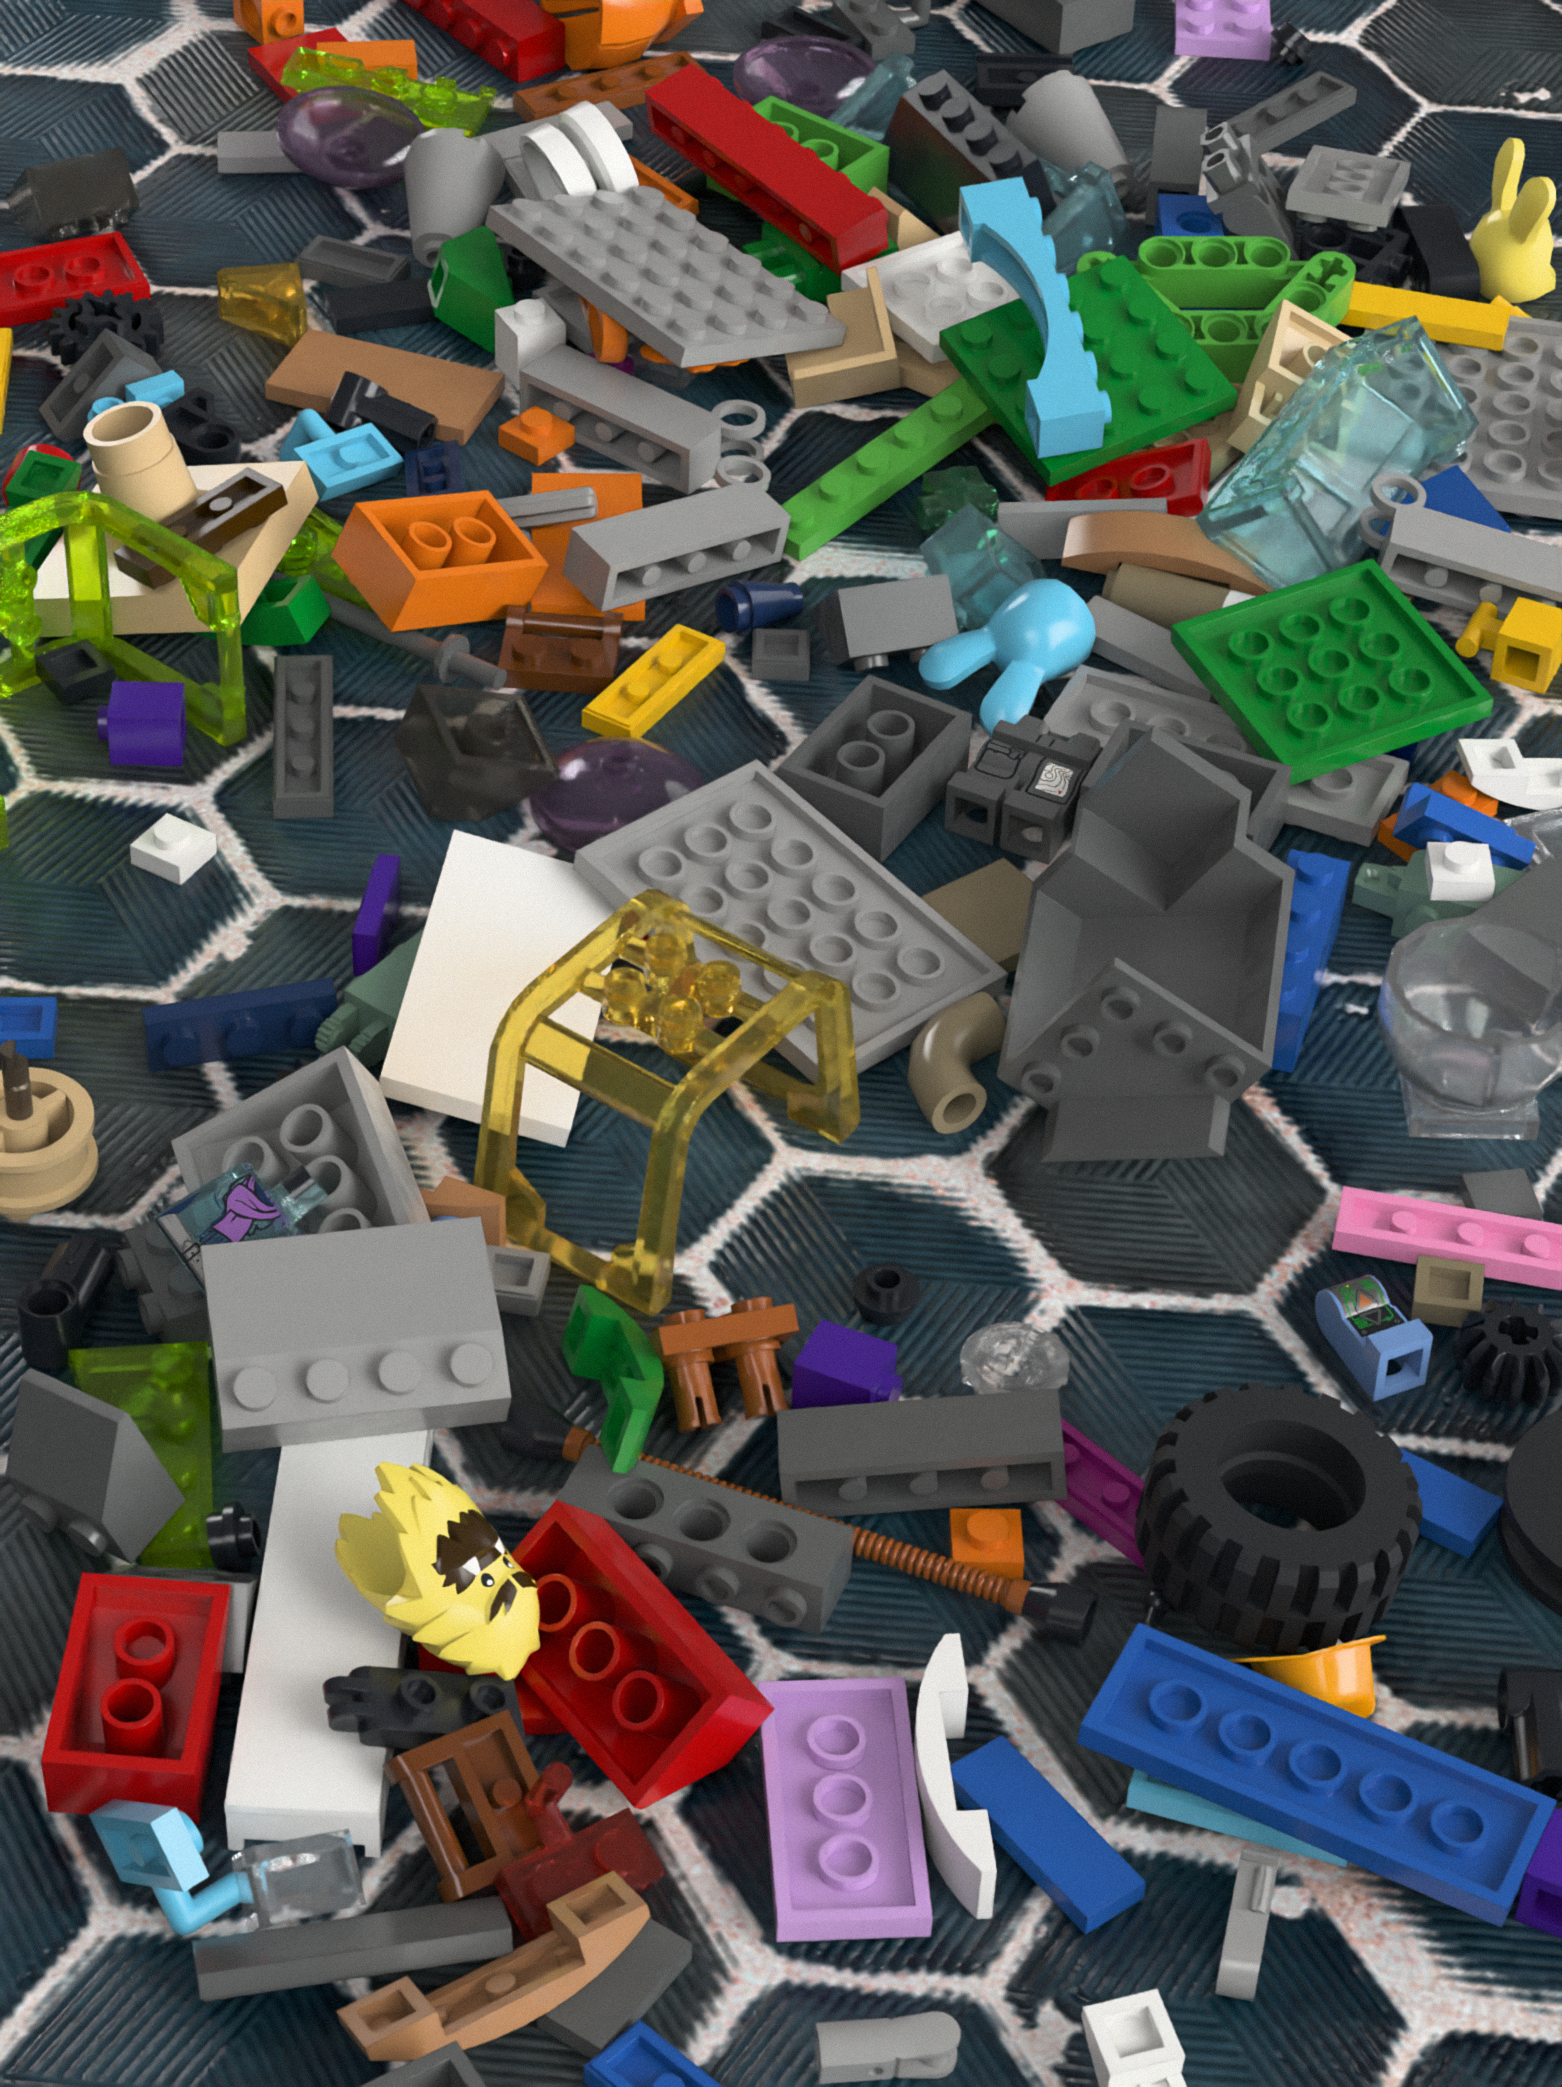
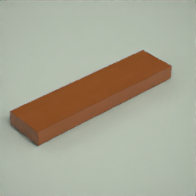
M681 51L516 91L513 93V109L526 123L560 114L585 100L593 105L609 100L618 110L646 104L644 97L646 90L691 63L708 76L709 73L687 51Z

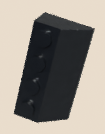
M944 69L935 75L924 78L917 86L901 95L881 143L889 147L888 177L946 235L960 231L958 226L960 187L1022 177L1029 197L1038 198L1041 213L1056 205L1039 158Z

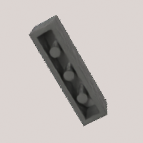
M1058 1388L777 1410L779 1477L782 1500L786 1502V1505L791 1503L794 1507H802L803 1511L809 1509L811 1514L817 1512L820 1516L839 1517L1067 1499Z

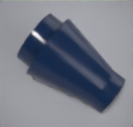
M733 580L727 587L721 588L718 591L715 599L716 616L722 629L727 633L735 632L742 637L753 633V629H763L787 617L798 616L803 610V595L800 587L795 582L782 584Z

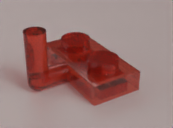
M560 1762L551 1763L544 1769L526 1794L523 1802L524 1810L545 1848L501 1869L493 1879L496 1888L527 1943L554 1930L546 1904L613 1870L637 1894L658 1884L666 1874L629 1807L573 1834L557 1806L573 1783V1773L567 1765Z

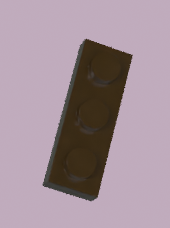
M249 467L245 468L113 551L119 571L153 590L160 585L173 581L179 573L206 556L217 553L224 544L246 530L261 525L267 520L268 516L286 506L288 501L283 485Z

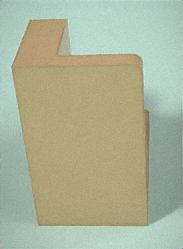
M877 266L866 268L868 287L826 295L829 314L847 326L842 346L785 353L796 409L900 388L898 357Z

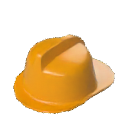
M1385 1635L1374 1636L1303 1655L1227 1660L1233 1663L1250 1662L1254 1671L1362 1718H1368L1374 1713L1376 1705L1370 1646L1387 1639Z

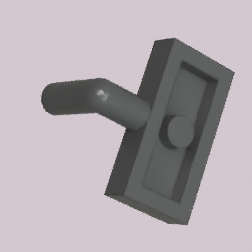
M832 0V18L842 29L865 40L864 54L872 62L915 53L916 36L910 29L923 27L928 24L931 0H912L911 9L893 12L883 0Z

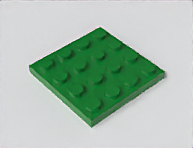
M1125 255L1066 278L1069 287L1070 299L1068 306L1070 312L1077 311L1082 322V346L1084 351L1091 350L1096 360L1098 375L1096 385L1098 391L1106 390L1110 399L1112 420L1111 423L1104 424L1102 448L1044 458L1037 457L1024 419L1026 380L1038 378L1044 364L1045 353L1037 325L1021 297L939 332V347L1049 487L1237 406L1238 391Z
M1373 558L1173 624L1171 627L1170 643L1262 758L1292 766L1290 786L1490 717L1492 713L1493 697Z

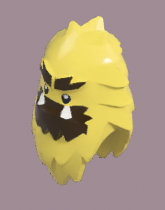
M383 1461L374 1468L382 1491L377 1492L373 1497L382 1513L373 1512L371 1519L351 1513H341L338 1529L341 1538H337L335 1542V1554L340 1567L359 1593L384 1615L383 1621L411 1636L413 1641L421 1642L430 1653L450 1664L465 1668L468 1676L496 1672L504 1681H509L512 1678L515 1679L529 1655L540 1649L538 1588L535 1585L534 1578L514 1561L500 1541L498 1533L485 1519L469 1495L457 1484H451L442 1475L416 1463L406 1468L402 1465Z

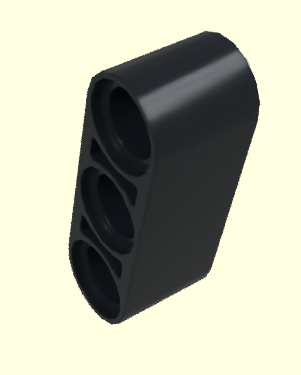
M1449 204L1396 206L1393 214L1392 229L1410 235L1407 256L1411 257V267L1408 277L1415 292L1477 302L1480 294L1479 267Z

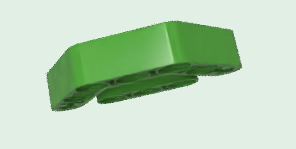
M1266 236L1151 237L1143 241L1139 246L1137 261H1130L1230 383H1244L1264 333L1277 306L1283 299L1335 328L1349 310L1356 273L1353 261L1346 255L1334 251L1318 253L1309 261H1290L1291 253L1288 246L1281 240ZM1105 251L1086 253L1077 263L1076 274L1117 258V256ZM1179 308H1265V309H1264V310H1180Z

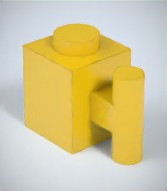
M1518 596L1508 616L1503 621L1496 619L1498 617V609L1494 604L1481 602L1455 644L1456 651L1461 656L1470 658L1476 655L1480 647L1494 651L1490 679L1545 694L1562 663V609Z

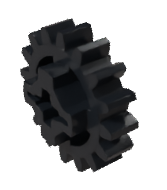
M105 290L101 297H96L89 291L84 292V296L78 301L72 298L65 299V308L54 307L52 309V319H47L48 342L52 356H61V364L64 366L78 362L105 328L151 356H158L160 354L159 345L164 344V326L161 319V310L159 308H151L148 298L133 301L132 292H126L123 295L119 294L115 297L112 290Z

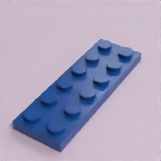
M1139 1622L1084 1717L1077 1743L1500 1928H1502L1524 1880L1525 1872L1557 1803V1800Z

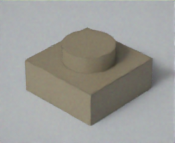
M1418 1255L1414 1274L1410 1320L1419 1318L1425 1323L1461 1328L1468 1312L1481 1311L1485 1264Z

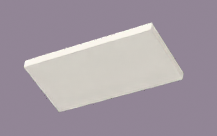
M454 830L380 1075L379 1084L384 1097L565 1148L571 1131L624 914L573 869L574 864Z

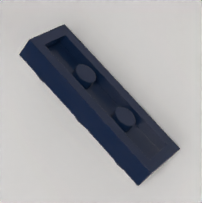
M458 440L404 452L408 498L466 492L463 459Z
M332 978L141 1008L145 1057L149 1071L155 1072L316 1045L314 1041L316 1040L317 1029L321 1027V1023L325 1022L326 1018L329 1019L331 1014L337 1010V994Z

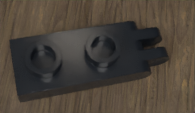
M361 1666L353 1669L348 1677H332L322 1685L324 1701L330 1705L327 1709L329 1727L334 1731L358 1733L360 1742L365 1746L414 1749L507 1709L512 1716L523 1743L526 1741L513 1678L509 1681H504L500 1676H468V1674Z

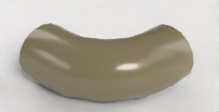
M980 991L966 996L934 1014L914 1039L909 1050L907 1076L909 1089L923 1116L938 1133L952 1134L967 1128L979 1117L985 1107L987 1100L986 1090L975 1079L971 1068L974 1063L984 1057L1002 1050L1006 1029L1005 1019L1000 1007L987 992Z

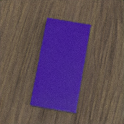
M378 854V857L374 860L352 930L353 976L364 975L385 959L401 906L400 856Z

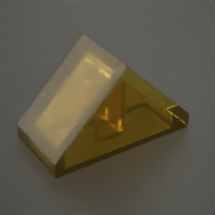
M298 262L223 268L217 272L220 318L294 348L308 330L307 304Z

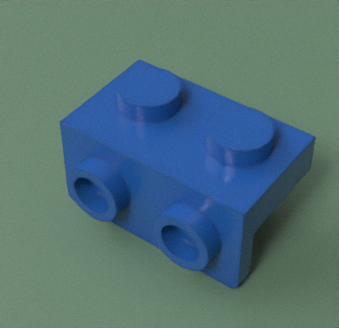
M1417 782L1411 784L1406 789L1392 837L1420 850L1426 849L1427 842L1452 843L1464 841L1489 844L1492 864L1519 871L1530 865L1536 843L1517 835L1514 828Z

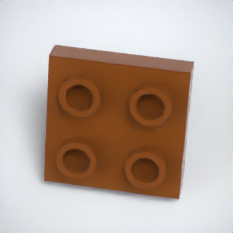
M771 1297L753 1298L731 1305V1313L706 1319L704 1309L687 1310L664 1317L665 1325L652 1329L653 1334L649 1337V1340L659 1355L663 1373L669 1374L679 1423L677 1425L679 1433L694 1432L697 1427H700V1430L709 1429L722 1424L721 1416L718 1414L708 1366L711 1364L735 1361L746 1411L744 1413L746 1421L761 1419L762 1415H766L767 1418L777 1416V1410H789L788 1404L785 1402L775 1352L780 1351L781 1346L799 1331L794 1303L773 1307Z

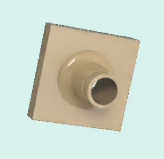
M133 401L111 407L98 414L87 424L83 433L93 459L92 467L98 483L18 599L33 637L237 631L319 499L306 460L186 466L176 440L169 432L158 405L147 401ZM249 467L283 485L288 501L286 506L268 516L267 520L261 525L246 530L224 544L217 553L206 556L179 573L173 581L160 585L153 590L119 571L113 551L245 468Z

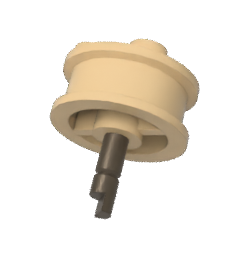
M9 1040L0 1046L2 1068L0 1070V1213L11 1220H26L35 1214L64 1206L80 1196L90 1186L96 1176L99 1157L98 1147L92 1135L95 1125L94 1106L88 1092L74 1079L62 1073L49 1069L29 1067L27 1057L16 1053L15 1040Z

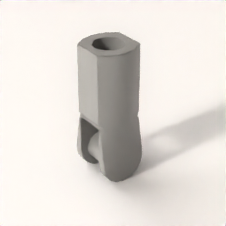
M932 2011L896 2017L892 2020L889 2018L815 2023L814 2051L819 2084L892 2079L893 2077L914 2079H939L946 2077L954 2070L957 2064V2047L960 2043L961 2033L958 2022L944 2012Z

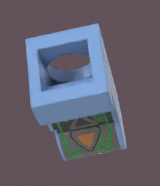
M1365 1275L1323 1289L1317 1293L1315 1312L1321 1332L1372 1402L1425 1384L1433 1335L1419 1318L1408 1322L1398 1308L1392 1306L1379 1280L1372 1275ZM1393 1359L1401 1366V1371L1394 1375L1386 1376L1388 1360Z

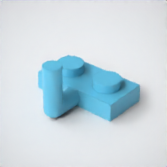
M304 409L299 413L278 453L279 458L283 462L306 460L319 497V503L395 477L405 462L372 423L335 434L313 409Z
M113 1799L88 1814L121 1882L150 1886L172 1930L177 1934L189 1935L257 1891L251 1874L246 1868L239 1866L191 1897L188 1889L209 1877V1874L199 1855L204 1847L201 1835L193 1821L184 1812L178 1811L176 1807Z

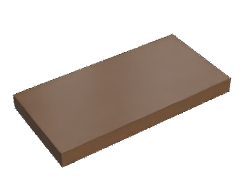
M308 329L265 383V396L267 400L325 413L344 372H353L380 385L388 391V395L435 415L439 421L436 426L434 440L443 442L458 440L459 445L464 446L504 392L505 374Z

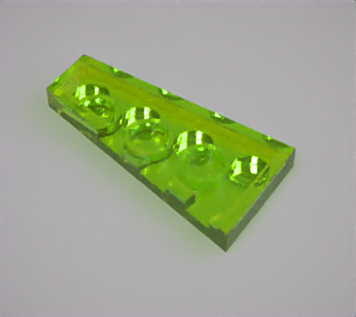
M207 1341L68 1350L70 1370L76 1386L79 1385L80 1391L129 1414L186 1499L139 1554L140 1564L191 1569L215 1567L207 1539V1517L209 1513L214 1512Z

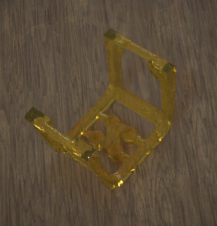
M647 889L629 900L530 982L512 1001L501 1019L489 1050L473 1185L505 1196L506 1236L532 1251L551 1253V1261L650 1317L655 1316L671 1301L677 1225L689 1140L697 1121L713 1100L740 1078L786 1102L787 1117L839 1145L857 1128L861 1113L850 989L843 981L822 970L806 971L690 912V908L681 899L662 889ZM655 928V935L651 936L647 941L642 939ZM693 932L790 981V983L767 1003L742 991L740 970L735 964L724 960H714L706 964L696 961ZM620 957L643 969L644 976L638 970L628 967L613 969L606 976L601 974V972ZM645 981L653 988L650 992L646 991ZM579 992L602 1004V1013L609 1022L616 1025H630L655 1038L658 1046L664 1050V1053L687 1064L692 1069L676 1086L548 1017ZM813 1011L818 1059V1085L805 1084L759 1060ZM703 1014L712 1018L734 1016L744 1021V1023L730 1036L724 1038L705 1028ZM526 1063L653 1130L636 1243L619 1244L611 1251V1262L609 1263L545 1228L546 1203L516 1167L517 1138Z

